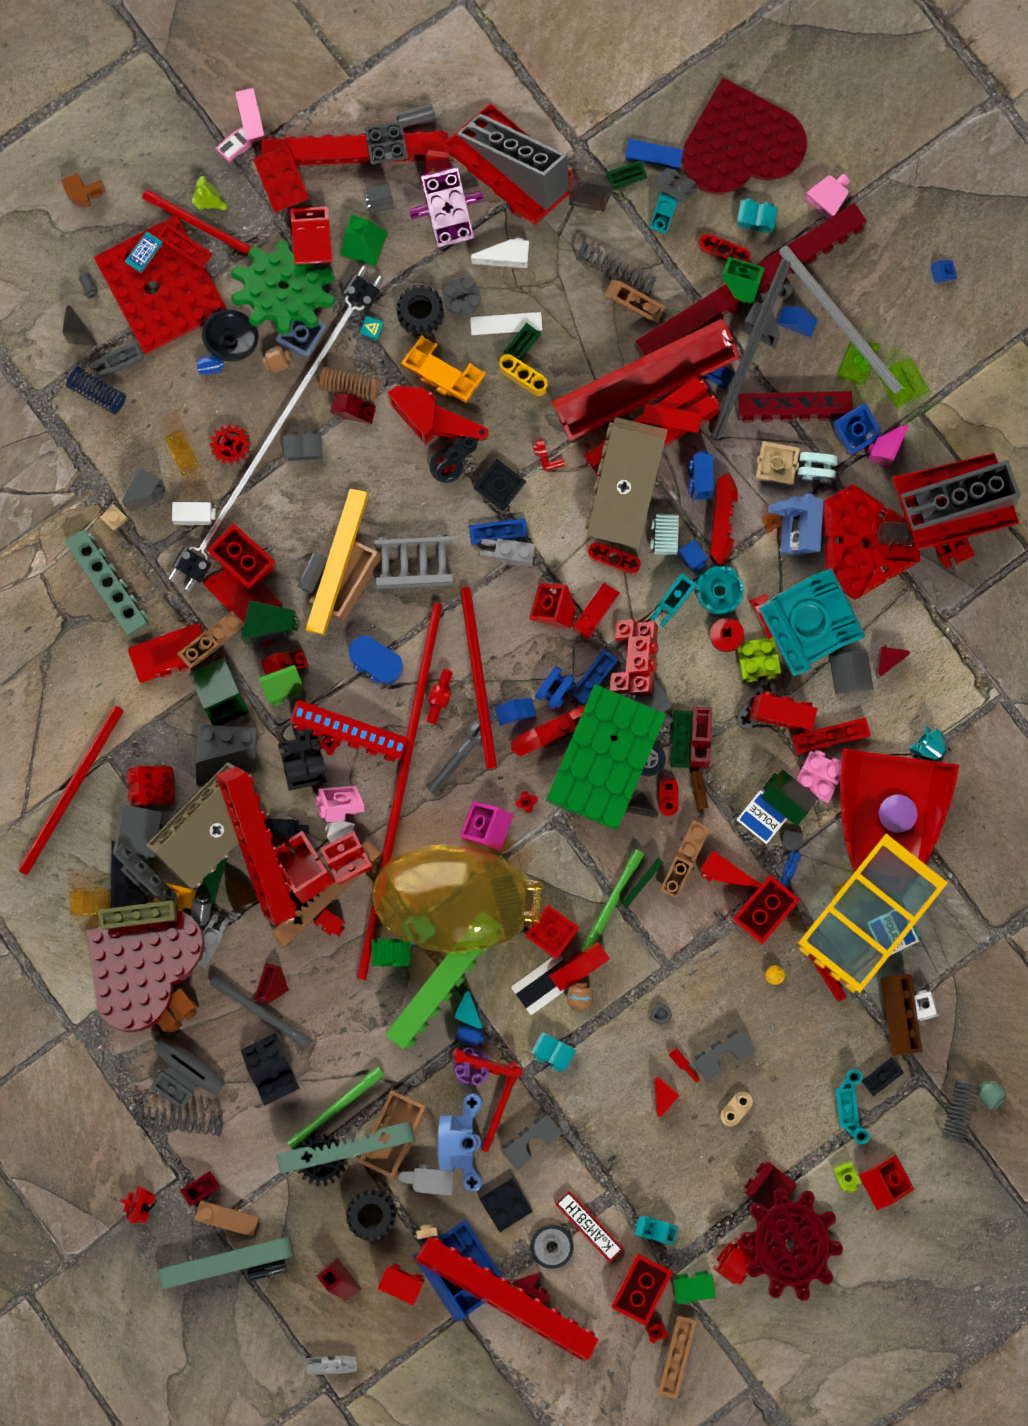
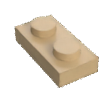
M432 1224L420 1226L421 1230L416 1231L418 1239L439 1236L438 1228H433Z

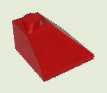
M539 583L529 619L555 627L571 628L576 609L569 587L560 584Z

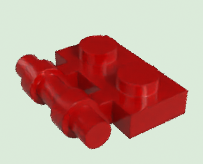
M967 538L946 543L950 553H946L942 544L933 546V548H936L940 556L938 559L940 563H943L945 569L952 567L950 562L952 558H954L956 564H959L975 556Z

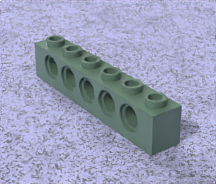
M83 529L65 541V544L126 634L131 638L149 626L146 622L149 618L143 609L141 611L138 610L136 607L138 602L133 594H127L125 590L128 587L122 578L120 580L117 579L115 576L117 571L112 563L109 565L104 559L107 556L101 548H96L94 543L97 541L91 532L87 534ZM86 548H92V553L89 556L83 555ZM101 563L103 565L100 571H94L96 564ZM113 579L111 586H104L105 580ZM123 594V600L115 602L114 598L116 595ZM127 610H134V615L132 617H125V612Z

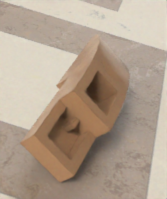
M231 611L177 655L191 669L224 645L243 628L244 623Z
M693 819L660 891L678 898L711 827Z

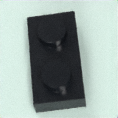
M891 1057L862 1079L861 1082L872 1097H874L904 1072Z

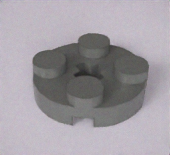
M457 278L449 282L445 286L443 301L447 310L458 316H467L475 312L481 300L478 286L470 278ZM459 293L467 295L465 301L456 298L459 296Z

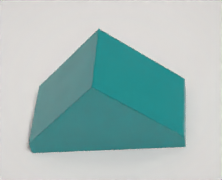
M467 991L461 1000L454 1018L477 1029H482L483 1027L470 992Z

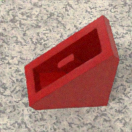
M654 1077L657 1117H662L680 1095L662 1079Z

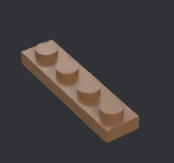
M677 1315L658 1390L659 1395L678 1399L697 1320Z

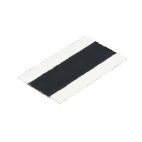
M561 956L557 960L551 957L511 987L530 1015H533L569 988L567 987L560 991L549 977L552 972L565 963Z

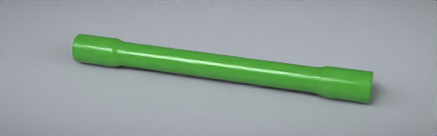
M633 850L598 920L582 945L581 952L595 942H598L600 934L644 856V853L641 851Z
M378 1066L373 1069L349 1092L303 1130H300L287 1141L289 1146L293 1150L297 1149L302 1145L301 1142L303 1140L306 1141L308 1136H311L367 1088L373 1086L385 1076L383 1071Z

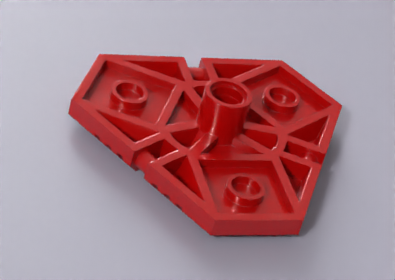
M855 484L848 486L823 501L824 538H828V544L825 545V570L832 568L844 594L856 600L887 582L886 579H892L921 561L920 550H916L906 519L890 507H884L881 501L873 498Z

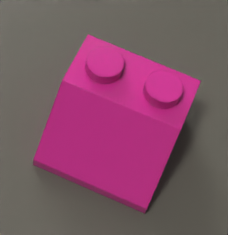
M473 801L460 837L501 851L514 814L499 807Z

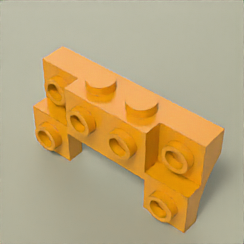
M421 335L402 361V366L418 375L420 382L427 386L431 384L436 387V391L440 394L453 395L467 403L475 389L477 390L486 372L469 363L462 374L461 371L433 356L438 344L429 341Z

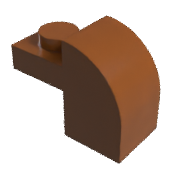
M78 173L61 179L69 200L79 207H90L89 199H98L106 193L101 180L84 186Z

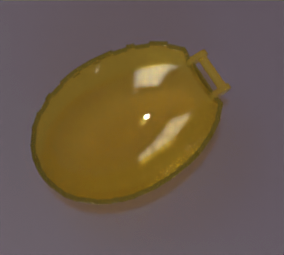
M453 844L429 845L409 850L390 860L376 877L372 898L375 912L382 921V924L391 933L394 932L400 936L405 942L410 941L417 944L418 947L441 952H468V950L475 949L482 951L487 950V947L497 944L500 946L511 941L515 935L524 930L525 920L540 921L541 914L539 913L544 882L529 880V877L515 864L483 849ZM528 889L534 890L531 911H526Z

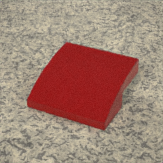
M354 831L320 848L338 886L373 868Z

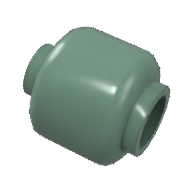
M986 1080L979 1086L978 1099L988 1109L994 1108L997 1110L1007 1101V1092L997 1081L988 1082Z

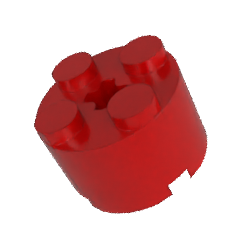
M736 1237L734 1238L735 1243L729 1242L717 1258L719 1264L718 1266L714 1264L713 1270L730 1283L741 1285L747 1277L745 1275L747 1273V1266L754 1260V1251L750 1247L742 1246Z

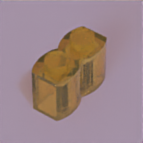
M94 887V891H86V888H74V891L70 892L71 916L99 915V910L110 908V891L105 890V887Z

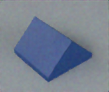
M866 403L833 422L835 437L850 455L883 436Z

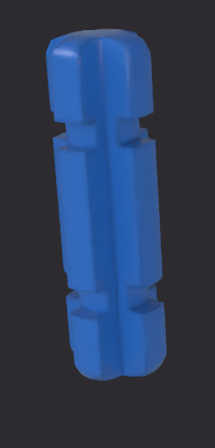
M796 851L790 852L788 857L790 860H787L782 872L783 877H780L779 880L786 888H789L791 884L790 879L793 878L798 866L796 863L801 858V854Z

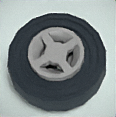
M654 743L641 775L654 776L664 768L666 756L658 744Z

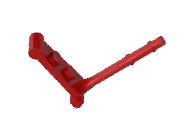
M455 1048L452 1051V1056L457 1063L467 1062L470 1063L472 1068L481 1070V1067L489 1069L488 1072L500 1075L502 1073L506 1075L503 1093L481 1148L482 1151L489 1152L511 1090L517 1078L523 1074V1070L515 1061L505 1065L464 1053L462 1049Z

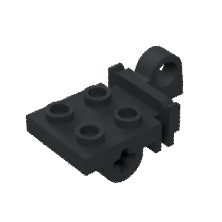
M293 728L296 740L278 743L279 749H285L286 751L281 753L288 790L291 791L327 783L325 762L320 752L321 747L320 745H314V742H318L319 738L312 735L310 730L304 729V731Z

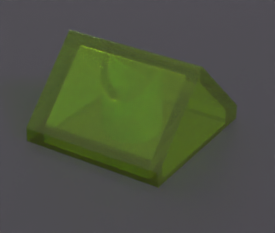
M850 341L837 375L864 386L872 366ZM867 342L877 355L881 345L879 343Z
M913 359L897 362L889 368L890 372L902 385V389L898 393L894 394L879 376L896 409L930 392Z

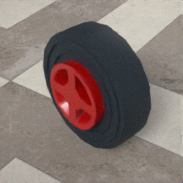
M448 449L439 450L430 460V472L439 482L441 481L436 476V467L443 460ZM463 461L446 467L442 471V475L445 478L454 477L457 480L463 471Z

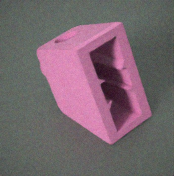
M841 174L837 180L829 175L806 193L805 200L827 219H830L838 213L847 199L849 191L845 187L850 180L844 174Z

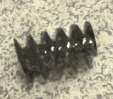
M883 521L880 523L877 530V541L880 545L885 543L888 546L892 543L893 546L898 544L904 546L906 544V546L913 545L915 547L907 522Z

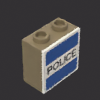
M761 790L737 818L735 823L738 824L736 827L744 834L748 832L753 836L751 839L757 845L763 844L765 846L787 818L761 798L764 793Z

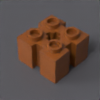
M180 988L173 993L169 1008H166L157 1023L163 1031L174 1033L182 1026L181 1022L184 1019L190 1020L197 1014L196 1010L199 1006L185 989Z

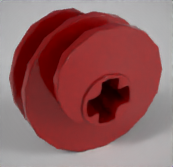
M722 618L712 625L710 641L717 650L732 652L743 643L744 628L737 620ZM729 632V633H730V637L727 636V637L725 638V637H724V633L727 634V633Z

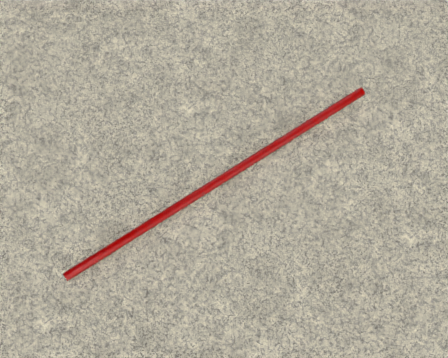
M433 603L406 735L408 739L402 754L357 979H367L372 954L371 943L376 935L443 606L439 603Z

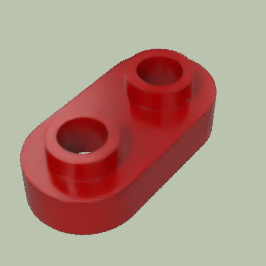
M665 778L659 784V810L664 816L670 817L675 815L679 808L678 783L673 778ZM671 784L672 790H666L665 785ZM671 803L673 808L668 810L665 805Z

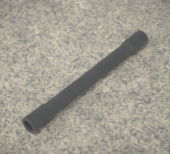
M215 975L210 982L211 986L237 1001L305 1050L312 1042L310 1038L300 1031L293 1029L233 988L218 975Z

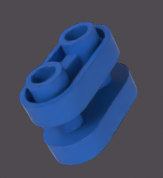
M558 666L553 668L535 695L540 701L544 697L549 699L548 706L552 709L560 708L565 701V698H563L567 691L570 693L576 685L573 682L575 678L570 674L566 678L560 675L562 669ZM556 681L561 685L554 694L549 690Z

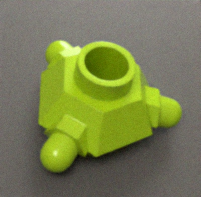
M199 177L194 190V197L192 198L193 204L200 210L204 208L226 210L227 204L221 201V194L214 185L209 183L206 177Z

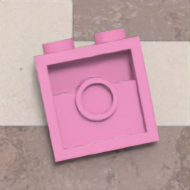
M819 750L810 751L796 780L816 795L819 800L828 804L840 781L841 761L832 758L831 761L825 758L826 754Z
M357 786L318 789L315 804L316 808H319L320 818H324L326 822L345 820V814L364 812V803Z

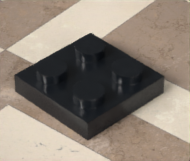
M496 458L473 489L504 512L524 487L526 480Z
M513 1178L479 1198L499 1233L533 1212Z

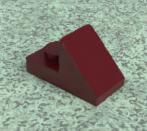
M208 1171L179 1191L191 1207L221 1186L211 1171Z
M540 1272L513 1279L512 1285L525 1290L531 1296L547 1304L550 1295L547 1294L548 1290L540 1285L537 1288L534 1287Z

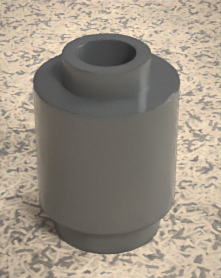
M198 895L192 899L191 917L201 926L208 923L211 913L212 901L205 895Z

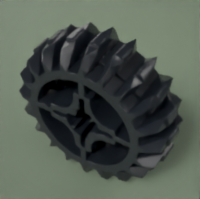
M316 1133V1140L308 1136L307 1138L310 1143L304 1140L301 1143L305 1147H311L317 1143H325L328 1149H330L334 1135H331L329 1140H327L326 1133H323L322 1139ZM339 1139L334 1143L336 1147H338ZM304 1152L305 1156L302 1157V1160H305L306 1156L309 1158H313V1156L308 1152ZM341 1159L337 1160V1163L333 1161L329 1162L330 1164L319 1165V1167L318 1165L314 1166L312 1172L308 1168L300 1169L297 1172L298 1174L305 1172L306 1174L302 1179L305 1180L309 1176V1184H312L315 1179L317 1180L316 1186H320L321 1180H323L324 1186H327V1179H330V1182L333 1184L335 1183L334 1175L338 1179L341 1178L338 1171L345 1172L346 1169L341 1167V1164L347 1165L348 1161ZM323 1166L334 1169L327 1176H317Z

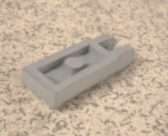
M216 912L203 931L205 941L204 953L201 961L197 964L205 969L215 954L230 919L225 918L219 931L213 929L219 918V914Z

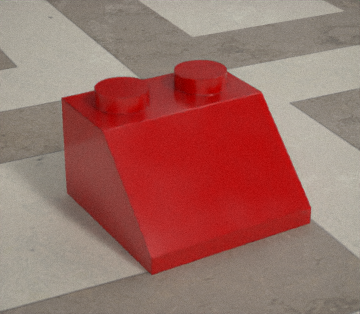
M896 1154L859 1174L861 1182L876 1210L896 1203L915 1190Z

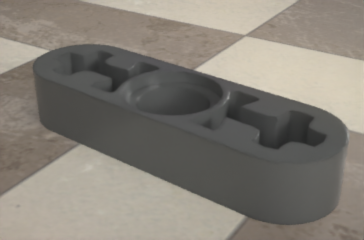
M763 680L738 715L736 722L741 729L751 728L756 721L749 719L751 723L743 725L741 717L745 718L748 714V711H745L746 708L751 712V701L754 700V696H757V692L759 695L763 692L762 685H770L771 693H775L776 687L772 681Z

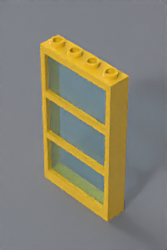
M885 834L798 942L799 950L806 956L812 955L815 958L814 962L822 969L824 967L828 968L831 971L829 974L837 981L843 980L846 983L845 987L853 994L855 992L860 993L948 882Z

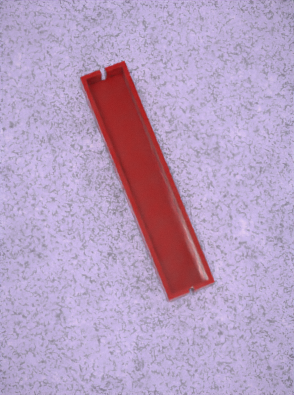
M720 319L552 401V406L557 417L560 419L559 421L565 435L571 441L614 420L615 417L618 418L682 387L694 377L700 378L739 359L740 355L735 343L732 341L733 338L727 324Z

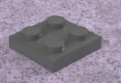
M668 168L655 179L653 184L654 187L683 203H686L699 187L692 179L685 178L679 175L676 170Z

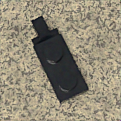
M266 819L264 821L266 828H269L271 831L272 839H290L301 831L304 834H309V826L299 825V820Z

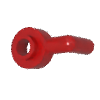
M539 439L535 441L536 444L533 445L535 456L539 455L543 470L548 471L566 466L564 458L549 462L544 440Z

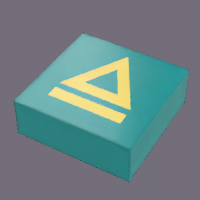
M366 316L360 335L378 341L384 322Z

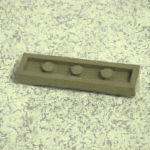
M173 900L99 910L101 930L177 920L176 904Z

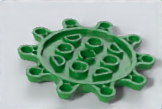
M285 240L279 241L276 244V251L271 254L264 253L258 247H252L248 252V256L253 263L252 266L247 268L237 266L231 271L232 278L242 282L244 285L242 290L232 295L231 301L235 305L247 304L252 307L253 312L249 316V323L252 326H260L265 320H272L277 325V332L281 335H287L294 321H302L309 328L316 327L319 321L314 314V310L317 307L332 308L335 305L334 297L323 291L325 284L334 281L335 275L330 269L318 270L313 266L314 263L295 265L294 254L290 252V246ZM279 283L288 285V288H279Z

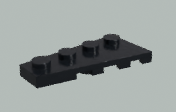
M111 841L110 908L146 904L143 892L120 870L124 865L114 856L113 848L115 841Z

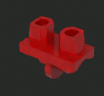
M138 1186L135 1196L134 1193L129 1192L127 1199L121 1198L120 1202L125 1204L123 1211L129 1212L127 1220L133 1224H136V1222L147 1223L149 1212L141 1210L143 1203L152 1205L155 1195L144 1187Z

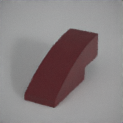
M693 706L690 768L709 769L713 707Z

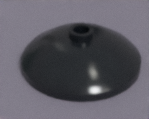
M221 310L215 312L208 317L202 328V341L205 348L211 355L223 361L235 362L243 360L254 352L258 344L259 334L257 327L252 326L249 323V317L240 311Z

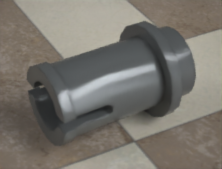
M90 274L81 275L79 281L85 291L84 295L88 299L95 298L98 295V288L94 286Z

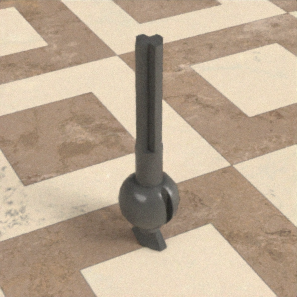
M490 711L489 716L492 725V721L497 719V716ZM479 720L472 721L467 726L466 736L468 738L427 787L434 795L438 793L476 745H483Z

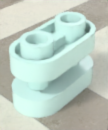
M802 452L800 453L799 462L805 463V466L798 468V477L806 482H811L814 479L820 480L824 484H830L836 480V471L831 470V466L837 465L838 457L830 454ZM812 464H813V465H822V466H823V469H821V468H812Z

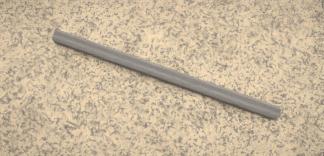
M784 246L779 252L783 259L791 262L790 267L891 391L894 394L901 391L902 385L790 248Z

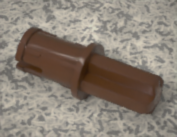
M702 771L692 772L691 777L694 789L692 793L695 796L696 810L709 808L706 797L707 789L704 786Z

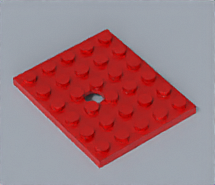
M177 215L93 257L145 355L203 326L208 317L215 312L227 310L205 267L203 270L199 269L164 244H162L142 273L126 264V259L145 233L148 232L156 237L166 223L188 237ZM149 282L159 284L158 293L155 295L148 294L145 291V286Z

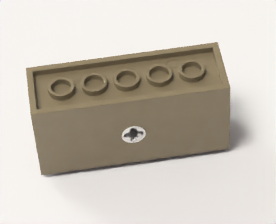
M615 417L614 423L610 422L606 435L609 441L606 440L602 456L605 459H601L597 473L601 476L597 477L593 493H596V495H593L589 511H592V513L588 514L585 529H588L587 536L639 548L667 429Z
M227 762L215 775L232 769L235 766ZM215 775L146 845L192 890L199 887L204 881L203 878L208 873L210 874L215 871L218 866L217 864L222 859H226L231 854V850L236 845H239ZM252 785L254 792H257L260 798L259 808L264 811L267 817L275 805L255 785Z

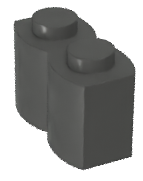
M389 183L367 188V193H364L367 210H371L372 214L394 209Z
M308 431L304 435H298V432H288L287 435L283 436L285 461L323 459L321 434H317V431Z

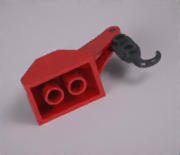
M395 386L388 392L389 404L425 445L433 440L434 436L461 439L447 450L435 471L437 478L441 482L449 483L455 480L454 477L445 478L442 475V471L446 467L459 464L474 452L478 441H485L488 438V429L485 426L437 406L435 396L430 391L426 392L424 388Z

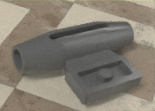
M164 1037L154 1047L153 1050L170 1067L162 1070L150 1087L181 1110L194 1094L195 1085L214 1095H217L225 1085V1082L209 1065L186 1048Z

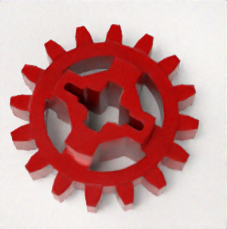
M228 424L227 429L221 426L220 432L214 431L216 437L211 436V440L214 443H210L209 446L213 448L211 453L216 455V461L222 459L223 465L228 461L230 466H233V461L240 464V458L246 460L244 454H250V450L247 447H250L251 443L247 441L250 438L249 435H244V429L239 431L238 425L232 428ZM227 439L233 444L234 451L229 448Z

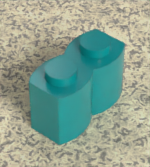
M753 199L741 200L736 226L772 233L778 208L774 207L772 203L758 204Z
M542 1032L531 1053L535 1054L534 1059L541 1063H544L545 1060L552 1064L551 1068L561 1073L562 1069L567 1070L577 1050Z

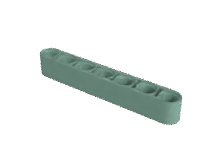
M289 1236L157 1269L161 1289L289 1258L294 1256Z

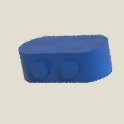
M368 635L360 636L351 643L349 657L356 671L361 674L363 672L370 675L369 679L376 684L380 682L383 685H390L399 680L403 673V663L400 656Z

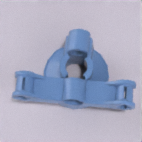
M469 1094L464 1098L463 1116L441 1115L438 1130L441 1171H453L454 1168L463 1169V1185L468 1191H476L483 1184L482 1177L474 1167V1151L479 1150L483 1144L481 1136L474 1133V1118L483 1105V1100L478 1094ZM472 1097H474L475 1101H478V1105H474V1108L468 1103L472 1100ZM469 1138L474 1142L472 1148L468 1144ZM472 1177H474V1180L478 1181V1184L474 1185V1188L472 1187V1184L468 1183V1181L471 1180Z

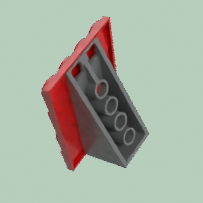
M491 103L444 142V149L447 150L448 154L463 164L470 173L489 186L496 195L511 205L513 210L534 226L581 184L580 179L568 169L566 154L531 138Z
M995 453L892 477L894 489L899 498L916 550L997 531L1020 523L1014 508V504L1021 496L1009 461L1006 460L998 463Z

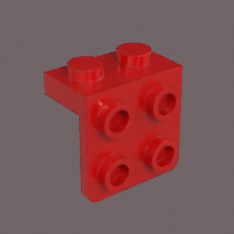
M136 766L128 769V801L130 806L174 804V776L171 766Z

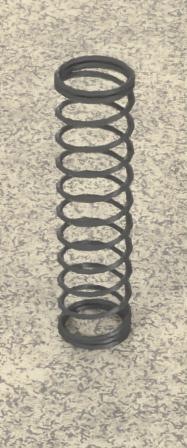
M586 242L582 244L576 260L580 261L583 257V264L590 260V267H593L597 262V271L604 265V274L611 268L610 277H613L617 272V280H620L624 275L623 283H627L631 278L630 287H633L638 281L637 290H640L644 285L643 292L647 295L650 293L656 281V276H652L647 285L649 273L638 288L643 270L632 284L637 267L634 268L629 278L625 281L630 263L618 278L623 260L612 274L616 257L605 271L610 254L607 255L602 265L598 268L603 250L593 265H591L596 247L585 262L590 244Z
M140 1105L138 1107L136 1125L139 1127L141 1125L143 1127L146 1126L148 1121L150 1128H152L156 1122L157 1128L160 1129L164 1122V1127L167 1130L169 1129L172 1122V1129L174 1131L178 1128V1125L180 1123V1130L182 1132L185 1130L186 1126L188 1128L189 1133L193 1131L194 1126L197 1134L200 1133L202 1126L205 1135L209 1132L210 1126L211 1134L213 1136L215 1134L216 1136H220L222 1132V1115L218 1116L216 1129L213 1134V1114H211L209 1126L205 1133V1113L203 1114L199 1131H197L198 1113H195L193 1126L190 1130V1112L188 1111L186 1122L182 1130V1110L180 1111L176 1128L174 1129V1109L172 1110L168 1127H166L167 1109L165 1108L163 1119L159 1127L158 1107L156 1110V1115L152 1126L150 1123L151 1106L149 1107L148 1115L144 1125V1107L143 1105Z

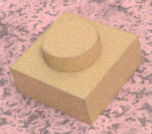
M114 504L100 517L114 532L128 519Z

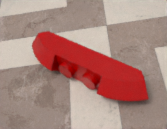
M729 472L722 475L716 483L709 558L718 566H721L726 561L734 544V539L728 537L732 532V524H729V517H733L734 505H731V503L738 502V491L735 481Z
M586 705L567 712L514 738L511 743V751L522 757L574 733Z

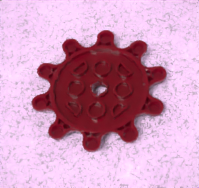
M776 1188L773 1192L774 1201L772 1208L766 1209L761 1204L755 1203L749 1209L751 1216L756 1221V1228L753 1232H744L739 1237V1242L742 1246L750 1247L754 1251V1260L747 1266L746 1272L752 1278H756L761 1274L767 1275L769 1278L768 1294L772 1298H779L784 1288L790 1286L794 1289L799 1300L806 1301L810 1297L809 1284L812 1280L817 1279L824 1285H829L833 1281V1274L826 1265L827 1259L830 1256H839L843 1252L842 1244L831 1240L828 1236V1229L835 1223L836 1216L832 1211H826L823 1214L815 1213L813 1209L815 1196L811 1191H804L797 1202H792L789 1200L784 1188ZM788 1239H792L794 1242L792 1250L787 1248Z

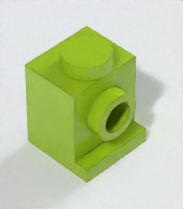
M852 1161L832 1169L841 1191L847 1190L850 1193L859 1189L857 1185L861 1184ZM847 1174L851 1175L852 1177L850 1182L845 1181V1176Z

